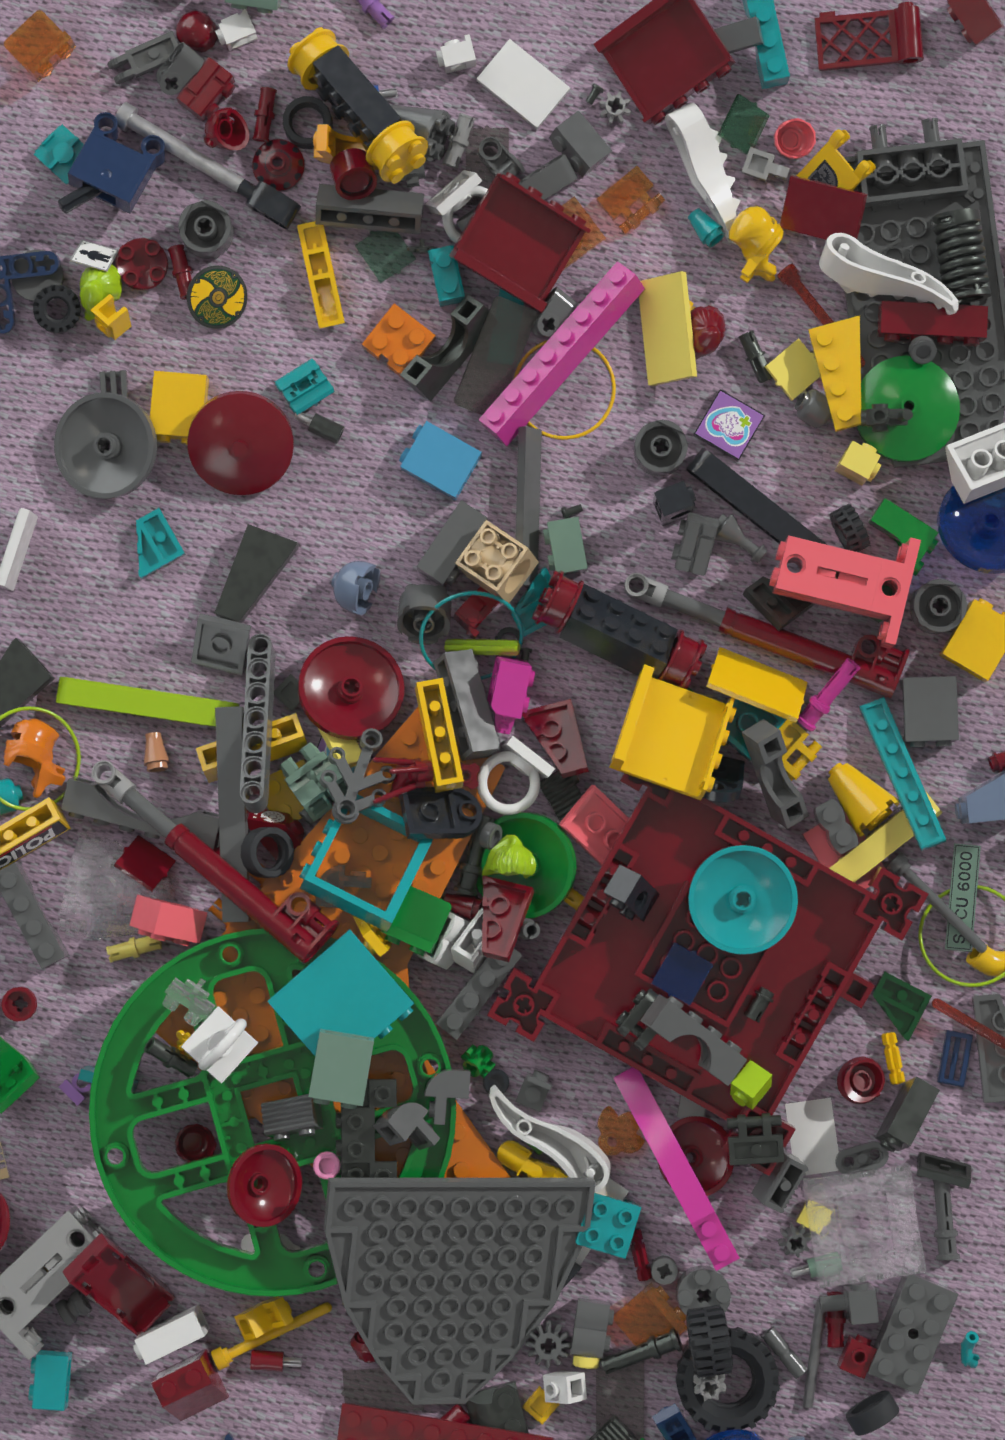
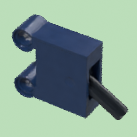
M108 112L98 114L94 119L92 132L68 172L69 185L77 188V190L58 200L60 209L64 213H69L96 197L131 214L155 169L165 161V144L162 138L156 135L145 137L141 143V153L116 142L118 138V124L113 114ZM106 126L112 128L109 131L101 130L102 127ZM150 149H156L159 152L156 154H150L147 151Z

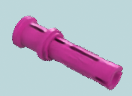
M847 658L818 695L810 697V703L799 714L798 722L810 731L816 729L815 724L824 714L830 712L831 703L860 670L859 665L850 660V658Z

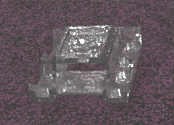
M902 1163L893 1167L873 1170H855L827 1177L803 1178L802 1185L819 1288L927 1272L923 1245L920 1240L910 1164ZM884 1196L886 1197V1203H887V1210H888V1216H889V1223H890V1229H891V1236H892L893 1246H892V1243H891L890 1230H889L888 1217H887V1211H886V1204H885V1198H884ZM858 1215H865L868 1218L867 1227L861 1230L856 1229L853 1224L854 1218Z

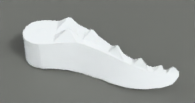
M691 102L667 114L665 122L678 148L693 187L704 200L718 224L723 227L722 231L725 233L727 241L736 244L729 239V230L737 217L736 210L740 200L733 198L730 191L735 177L727 176L724 171L723 163L727 158V154L721 153L718 147L723 135L709 127L702 111L695 103Z
M834 233L828 237L819 260V266L827 276L838 282L846 293L856 291L866 293L870 297L893 295L896 300L908 296L916 298L919 303L933 302L937 309L944 307L947 315L955 314L958 311V300L942 282L930 274L875 252L848 234Z
M496 1085L490 1088L489 1097L492 1107L500 1121L512 1134L549 1155L562 1167L570 1178H593L596 1182L595 1192L604 1188L610 1176V1161L607 1155L593 1141L571 1128L540 1121L516 1108Z

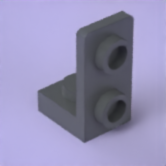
M535 1069L533 1074L527 1072L515 1102L540 1112L548 1091L553 1086L552 1082L549 1081V1075Z

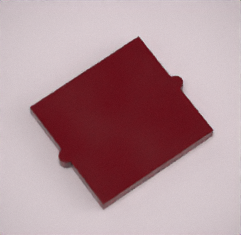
M138 835L129 847H124L123 854L114 866L153 892L161 880H166L167 873L176 860Z

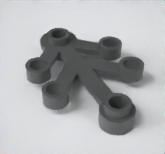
M370 728L363 732L360 738L362 751L354 773L345 759V751L342 748L334 747L329 752V762L337 766L348 788L346 795L344 796L336 782L337 775L334 771L325 770L321 774L319 781L324 788H328L335 802L332 807V815L339 823L351 824L357 819L359 811L371 806L382 807L386 803V801L378 804L373 803L375 795L382 796L387 794L382 789H376L370 796L356 800L359 791L379 783L390 784L396 775L390 774L391 778H385L383 772L389 773L392 767L384 766L379 772L364 777L372 752L377 751L383 741L382 734L376 729ZM366 740H372L374 745H368ZM332 754H340L341 759H335ZM324 776H330L333 781H325ZM341 809H347L350 814H342Z

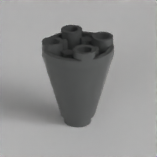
M391 105L402 121H409L414 125V133L417 136L424 137L427 140L426 161H433L434 159L440 161L445 153L444 145L447 137L455 129V121L450 119V114L445 110Z

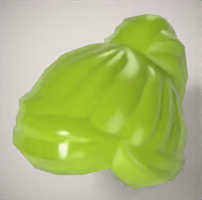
M112 264L107 272L89 267L82 273L79 283V295L81 304L85 309L84 318L86 321L94 319L95 314L90 310L109 294L114 297V301L120 299L122 280L118 269Z

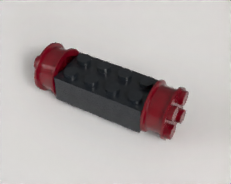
M561 570L553 572L548 582L550 587L544 588L538 599V602L542 604L537 605L531 618L535 620L536 624L543 622L555 628V633H560L559 638L639 676L645 664L654 668L653 678L684 689L688 688L691 681L690 676H696L702 665L699 659L702 658L707 648L704 640L700 639L697 642L685 636L684 630L680 629L678 631V629L584 584L582 580L577 583L564 577V572Z

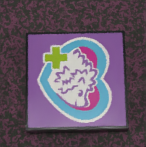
M720 389L693 436L734 460L739 461L765 415Z

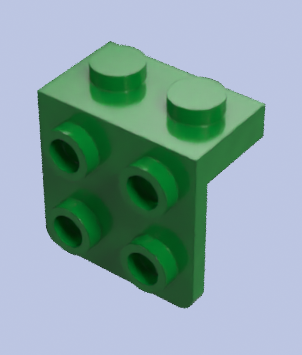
M410 886L387 932L381 930L380 932L386 934L385 940L399 945L401 941L410 944L409 950L421 956H424L425 952L432 954L452 906L449 902Z
M0 1036V1113L2 1114L40 1076L30 1060Z

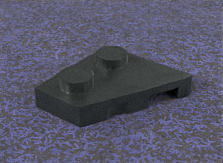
M764 576L747 587L743 593V596L778 631L814 605V603L773 594L774 587L769 586L770 579Z

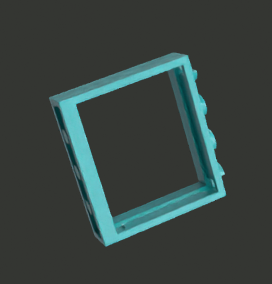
M357 794L356 800L364 798ZM371 806L359 811V813L406 836L402 816L384 807ZM341 809V813L346 815L348 810ZM328 819L322 831L326 837L323 843L317 841L311 853V856L315 857L311 865L306 863L299 876L304 879L300 889L387 932L433 839H412L419 844L386 911H383L315 876L342 824L335 819L334 821Z

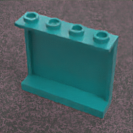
M350 929L267 1001L314 1056H316L320 1029L373 1038L378 1036L382 1039L393 1029L390 1026L391 1023L397 1018L402 1021L413 1012L411 1006L414 1004Z

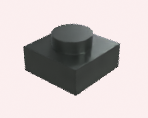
M292 674L274 690V695L291 711L300 704L298 680Z

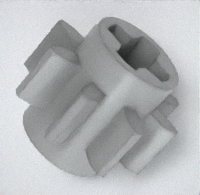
M620 91L614 96L608 92L607 101H600L599 106L605 109L600 113V118L607 117L610 126L613 121H618L622 125L623 116H630L631 111L625 108L630 104V99L624 100L621 97ZM614 104L619 105L616 113L611 112Z
M725 1374L698 1378L697 1375H694L693 1382L697 1384L694 1387L695 1394L701 1393L704 1396V1401L712 1398L719 1400L718 1395L720 1391L726 1392V1384L723 1383Z

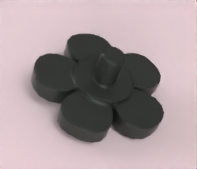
M419 239L420 246L407 247V251L426 254L429 250L436 249L437 247L425 246V239Z

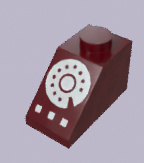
M267 809L260 813H251L247 810L248 828L251 831L260 827H276L288 834L294 849L301 845L305 833L303 826L298 820L293 819L289 813ZM271 837L262 838L260 842L277 861L279 852L277 843Z

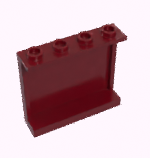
M652 0L594 43L597 51L604 55L643 115V122L647 124L653 123L654 125L662 122L665 119L666 113L672 108L677 110L689 101L687 98L695 92L699 94L705 91L710 86L709 82L715 77L720 79L732 70L731 66L736 63L695 0Z
M509 172L506 175L497 173L449 257L536 311L543 312L548 304L545 302L547 296L585 233H590L591 229L585 226L586 221L575 214L570 217L563 212L565 208L553 200L548 203L541 198L543 194L531 186L526 189L519 185L521 180Z

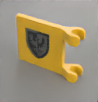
M837 129L831 135L829 141L796 176L854 190L863 179L876 169V166L871 160H863L854 170L837 150L850 139V135L846 130L841 131Z

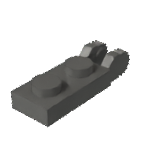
M170 31L125 51V54L108 61L107 65L110 70H113L128 62L130 63L131 69L114 77L116 84H122L133 79L135 76L137 78L160 68L179 44L173 31Z

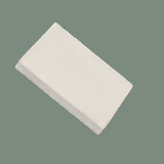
M511 39L506 42L477 77L478 83L536 130H538L570 91L568 85Z
M24 508L18 511L0 566V586L14 591L38 519L37 515Z

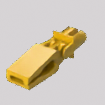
M504 1141L498 1149L497 1158L500 1163L517 1173V1176L523 1171L527 1173L529 1178H570L561 1168L530 1157L533 1150L527 1149L516 1141Z

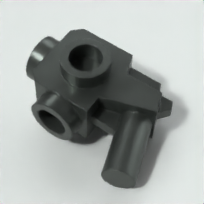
M872 404V409L861 410V426L872 427L873 432H885L891 426L908 425V420L913 417V413L909 409H889L888 404Z

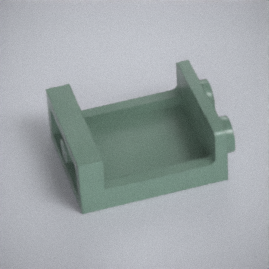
M320 1029L308 1097L314 1098L313 1102L329 1105L330 1101L340 1102L341 1107L348 1109H357V1105L363 1106L374 1038Z

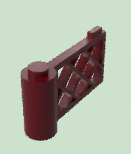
M913 2L899 3L898 8L894 10L835 16V11L821 12L819 13V18H814L819 71L894 63L915 64L924 60L919 6H914ZM878 18H888L889 27L883 34L871 26ZM851 21H858L865 26L857 37L845 29ZM832 24L839 30L829 40L821 34L820 25ZM867 30L879 38L871 49L860 41V38ZM841 33H844L853 41L844 52L833 43ZM888 33H890V41L886 38ZM822 40L826 43V45L824 46L823 49H822ZM883 41L891 47L892 57L881 58L873 51ZM855 44L867 52L861 60H853L847 55ZM829 47L841 55L835 63L824 64L823 54Z

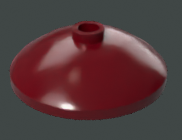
M701 1116L685 1117L674 1122L669 1127L685 1156L687 1157L688 1153L692 1154L693 1160L689 1164L706 1196L719 1191L729 1180L734 1165L729 1164V1153L722 1150L720 1146L727 1132L715 1121ZM658 1163L660 1172H661V1174H662L664 1180H665L666 1183L670 1186V1184H669V1182H668V1180H667V1178H666L664 1172L662 1171V1169H661V1167H660V1165H659V1163Z
M259 1144L244 1151L234 1162L227 1181L228 1200L234 1213L247 1224L258 1227L273 1226L286 1219L295 1209L302 1191V1175L296 1159L286 1149L273 1144ZM257 1179L258 1184L254 1187V1181Z

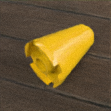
M838 763L828 772L831 775L828 778V782L859 837L865 835L862 832L864 829L868 828L869 831H872L893 813L890 807L893 804L898 807L900 803L895 796L849 763L844 765Z

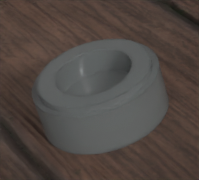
M919 336L911 341L909 354L914 362L926 364L931 362L936 356L937 349L931 338Z
M488 822L481 831L479 838L480 846L492 850L502 838L501 826Z

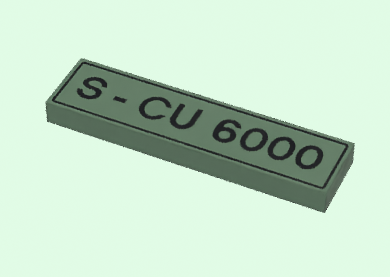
M954 843L949 908L974 932L981 846ZM947 921L945 950L972 952V945Z

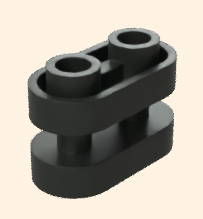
M642 989L632 1002L635 1003V1006L628 1013L624 1010L615 1021L618 1025L616 1031L623 1037L629 1032L636 1036L632 1044L640 1051L657 1034L648 1026H645L643 1029L637 1024L658 996L652 989L647 991Z

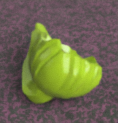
M506 835L490 851L487 862L482 870V875L502 874L512 876L522 874L526 879L534 875L536 861L532 853L523 846L521 840L516 835Z

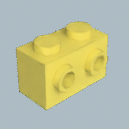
M852 441L846 448L834 471L862 486L866 481L871 482L877 475L881 464L877 462L881 456L876 453L877 449L867 443L860 445Z

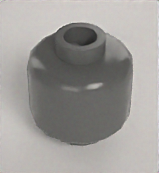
M812 389L808 392L804 391L799 396L795 404L798 419L814 428H820L824 424L828 425L831 423L832 418L825 394Z

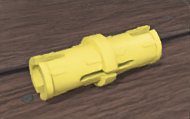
M149 936L138 939L132 937L127 942L107 946L106 950L107 954L110 955L109 961L112 963L132 956L138 958L140 954L157 949L160 950L162 949V943Z

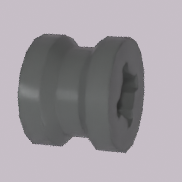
M662 1255L655 1258L651 1263V1274L657 1283L667 1285L675 1281L678 1269L672 1258Z

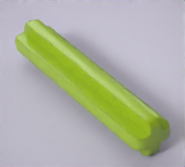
M446 639L444 650L451 652L472 649L474 655L517 656L520 653L521 645L518 640Z

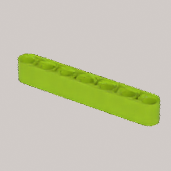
M59 677L55 702L216 727L215 708L239 707L240 705L239 703L68 677Z

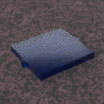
M674 942L651 984L667 992L669 997L670 995L691 1005L713 964L696 955L697 952L695 950L689 951Z

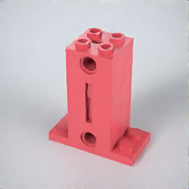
M788 535L786 541H781L778 546L775 560L780 561L779 567H774L769 586L774 587L773 594L884 620L883 624H880L877 639L881 640L880 647L891 649L897 642L921 540L910 538L906 543H902V546H899L896 561H891ZM787 564H797L799 567V572H790L787 568ZM883 585H887L892 589V596H887L883 593Z

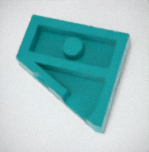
M160 508L136 520L138 536L137 553L139 558L138 575L141 579L186 555Z

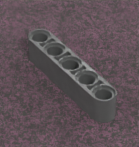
M562 154L522 178L519 185L526 189L529 186L535 188L543 194L541 198L545 200L572 183L578 176L566 155ZM477 207L456 221L462 232Z

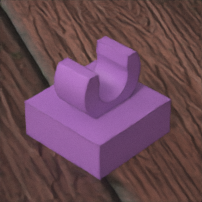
M79 1073L73 1077L72 1083L66 1079L59 1086L77 1106L87 1098L82 1093L88 1092L92 1085L88 1083L86 1087L80 1088L77 1084Z

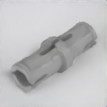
M459 113L453 134L448 138L450 142L442 164L458 169L464 149L469 145L468 138L475 118Z

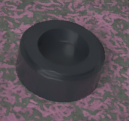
M492 1069L483 1078L485 1091L490 1094V1088L496 1085L501 1093L504 1094L509 1087L508 1075L501 1069Z

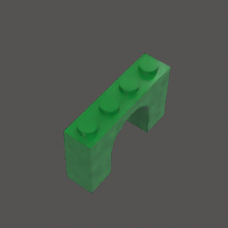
M886 498L882 500L868 522L892 538L898 546H902V543H906L910 538L921 540L913 572L914 576H917L924 565V562L921 561L926 552L931 554L938 543V540L935 539L939 533L938 531ZM887 585L882 586L883 593L887 596H892V589ZM870 617L871 619H873L874 621H876V622H878V623H880V622L882 621V620H880V619H876V618Z

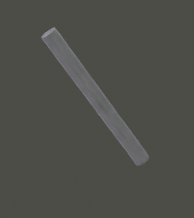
M816 1299L802 1407L813 1408L825 1312H820L819 1299Z

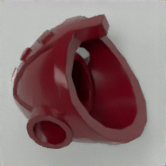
M222 108L208 116V120L205 123L206 136L204 137V142L208 147L214 148L217 146L233 151L241 150L247 146L250 132L244 118L236 110Z

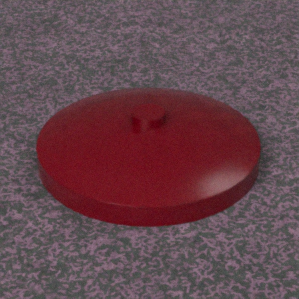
M230 391L210 399L197 411L189 428L187 448L195 471L211 487L232 495H251L270 488L285 474L293 456L294 437L288 418L270 399L253 392Z
M338 637L319 645L307 657L298 679V696L304 713L317 728L336 738L360 740L365 730L373 728L382 732L396 718L404 698V680L395 659L377 643L360 637Z

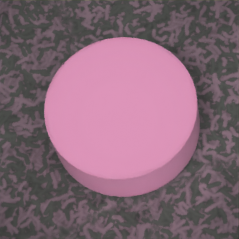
M330 1151L319 1153L313 1162L314 1172L322 1179L334 1178L340 1171L338 1156Z

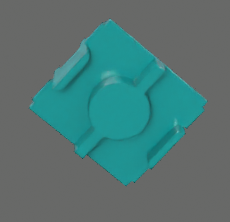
M62 124L41 143L34 155L67 185L69 183L68 172L84 144Z
M312 358L275 381V386L296 415H299L313 405L317 406L319 401L335 392L332 384L327 380L319 365Z

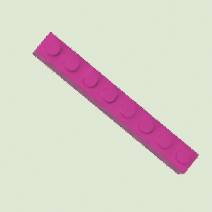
M618 261L613 265L479 418V421L491 435L505 446L512 442L518 435V428L526 426L645 290L635 273Z

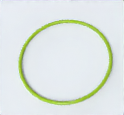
M31 706L15 708L0 716L1 721L13 713L32 710L49 714L60 721L69 731L75 744L77 764L73 777H78L81 764L79 743L71 727L60 716L47 709ZM65 791L54 800L55 803L64 798ZM0 797V802L10 808L21 811L31 808L11 804Z
M981 885L977 886V889L993 893L1005 901V896L996 890ZM950 889L942 892L938 895V897L941 899L943 896L949 894ZM931 904L927 906L919 924V946L926 963L938 976L950 983L964 987L989 985L1005 976L1004 971L999 976L985 982L964 983L953 980L938 971L929 960L923 945V925L928 912L932 908Z

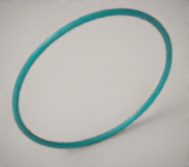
M468 591L449 596L435 605V608L438 609L452 599L468 595L493 598L508 607L514 614L519 625V644L522 647L524 631L521 619L516 610L507 601L496 595L480 591ZM430 610L420 628L419 644L423 657L435 670V666L427 656L423 644V633L426 623L436 611ZM492 673L480 676L481 680L490 678Z

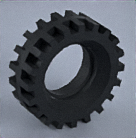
M739 1327L736 1329L728 1328L732 1355L745 1360L752 1374L751 1387L740 1400L732 1403H721L714 1399L704 1401V1396L701 1393L695 1394L694 1387L697 1384L693 1382V1376L696 1374L693 1367L690 1345L688 1347L685 1346L683 1355L677 1363L676 1384L683 1407L695 1422L698 1421L707 1430H717L720 1434H726L728 1431H735L738 1434L742 1433V1429L748 1427L753 1429L756 1427L755 1423L762 1418L765 1420L768 1417V1411L771 1406H775L777 1402L775 1398L780 1389L779 1371L768 1347L756 1335L750 1334Z

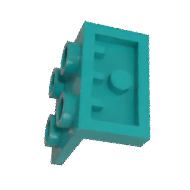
M594 1192L590 1227L585 1232L577 1233L575 1243L626 1259L642 1207L627 1199L621 1201ZM585 1215L581 1222V1226H585Z

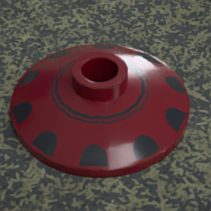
M273 139L268 143L265 142L257 149L253 157L252 169L257 181H262L278 191H284L295 186L304 172L305 164L301 151L296 145L287 140ZM275 159L283 161L280 167L273 165Z

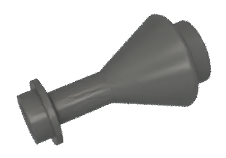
M722 514L718 519L719 526L715 540L739 545L752 555L751 562L754 560L758 563L767 552L763 548L765 545L763 544L758 547L747 539L733 514L729 515V517Z

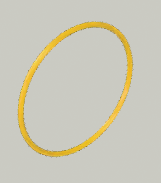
M548 340L537 344L525 354L516 368L514 378L519 374L523 363L529 355L543 346ZM595 347L592 350L605 363L612 382L611 400L605 414L593 427L582 433L571 436H557L542 431V435L560 440L579 438L598 428L609 415L616 394L615 377L609 362ZM530 421L527 423L528 426L538 429Z

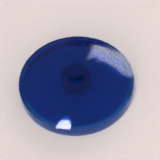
M953 485L944 496L937 515V527L943 545L958 562L972 570L988 574L1005 573V488L964 504Z

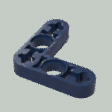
M40 251L0 256V266H2L0 280H5V284H0V288L6 292V299L0 303V307L8 305L9 310H3L4 318H9L10 324H6L5 329H2L0 325V333L4 334L13 330L16 322L10 279L56 273L60 268V259L56 253ZM46 255H49V259L55 261V265H51L49 271H47L46 266L36 267L38 272L34 273L32 256H36V262L44 261ZM20 258L26 259L29 264L28 271L23 274L18 273L14 267L16 260Z

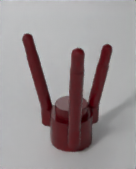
M374 757L372 761L375 763L408 765V767L392 768L389 770V773H408L409 780L415 781V783L374 799L373 803L378 804L416 788L425 787V782L433 781L434 778L432 762L430 760L421 761V758Z

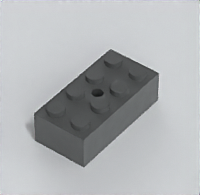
M904 1270L874 1343L877 1350L867 1373L910 1392L919 1394L959 1294L951 1288ZM916 1329V1334L912 1337H909V1330Z

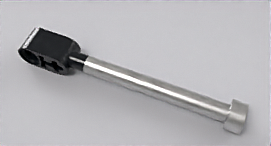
M125 102L119 108L115 115L118 128L125 132L130 128L143 137L149 135L159 136L164 141L165 150L247 198L248 200L245 204L249 208L288 230L301 209V206L296 201L262 181H259L257 185L252 184L137 115L138 109L131 104Z

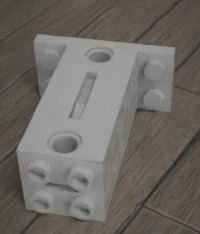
M75 1205L68 1210L0 1275V1330L28 1360L45 1344L42 1342V1334L34 1327L30 1329L27 1324L70 1284L62 1271L100 1233L109 1239L111 1238L110 1234L102 1226L97 1228L91 1222L93 1217L83 1206L78 1208ZM77 1231L85 1236L84 1242L77 1238ZM6 1299L13 1302L14 1308L8 1306Z

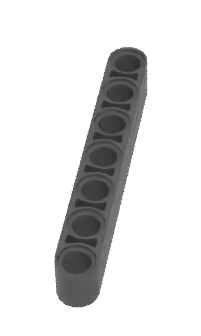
M261 633L255 634L250 638L247 650L240 797L246 809L251 813L264 811L269 799L276 653L271 639ZM267 647L265 651L257 652L258 649ZM266 671L263 676H255L258 672ZM257 696H265L260 701H254ZM257 720H264L260 725H253ZM257 744L262 745L258 750H251ZM254 769H261L257 775H250ZM260 794L256 800H248L251 795Z

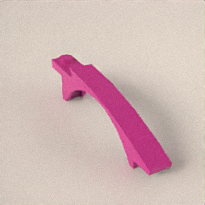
M631 1067L613 1077L715 1270L717 1271L740 1259L640 1071Z

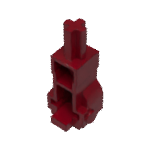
M481 586L476 590V591H480V592L489 593L488 591H486L485 589H483ZM471 595L455 612L453 619L466 630L468 636L470 635L473 639H476L480 633L476 628L500 602L486 596Z

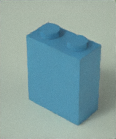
M426 421L424 426L419 425L412 436L415 442L410 449L406 447L399 459L402 463L400 468L402 471L456 501L480 460L482 452Z

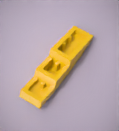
M315 221L297 225L319 329L343 324L345 321L324 225H315Z

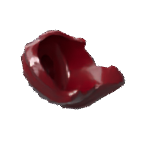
M711 305L706 307L699 306L690 311L695 359L713 353L725 336L726 324L724 315L718 308Z

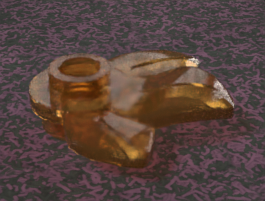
M611 1106L603 1109L597 1122L601 1133L598 1138L599 1148L608 1156H615L620 1152L628 1154L637 1152L644 1145L645 1140L636 1134L639 1126L632 1112H626L618 1116ZM609 1137L616 1140L614 1147L608 1144L607 1140Z

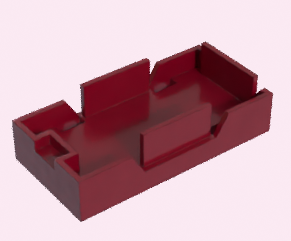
M102 1233L62 1271L71 1285L85 1296L89 1295L96 1303L116 1317L121 1324L137 1336L141 1331L145 1332L171 1306L169 1302L176 1298L165 1283Z

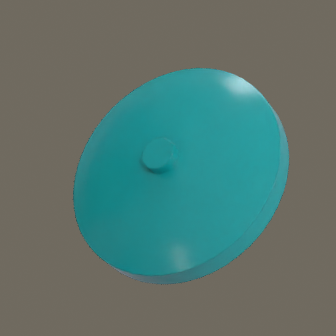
M737 845L715 852L699 866L690 884L688 903L691 918L696 928L708 942L726 952L753 954L770 948L785 936L796 916L798 894L790 871L778 857L759 847Z

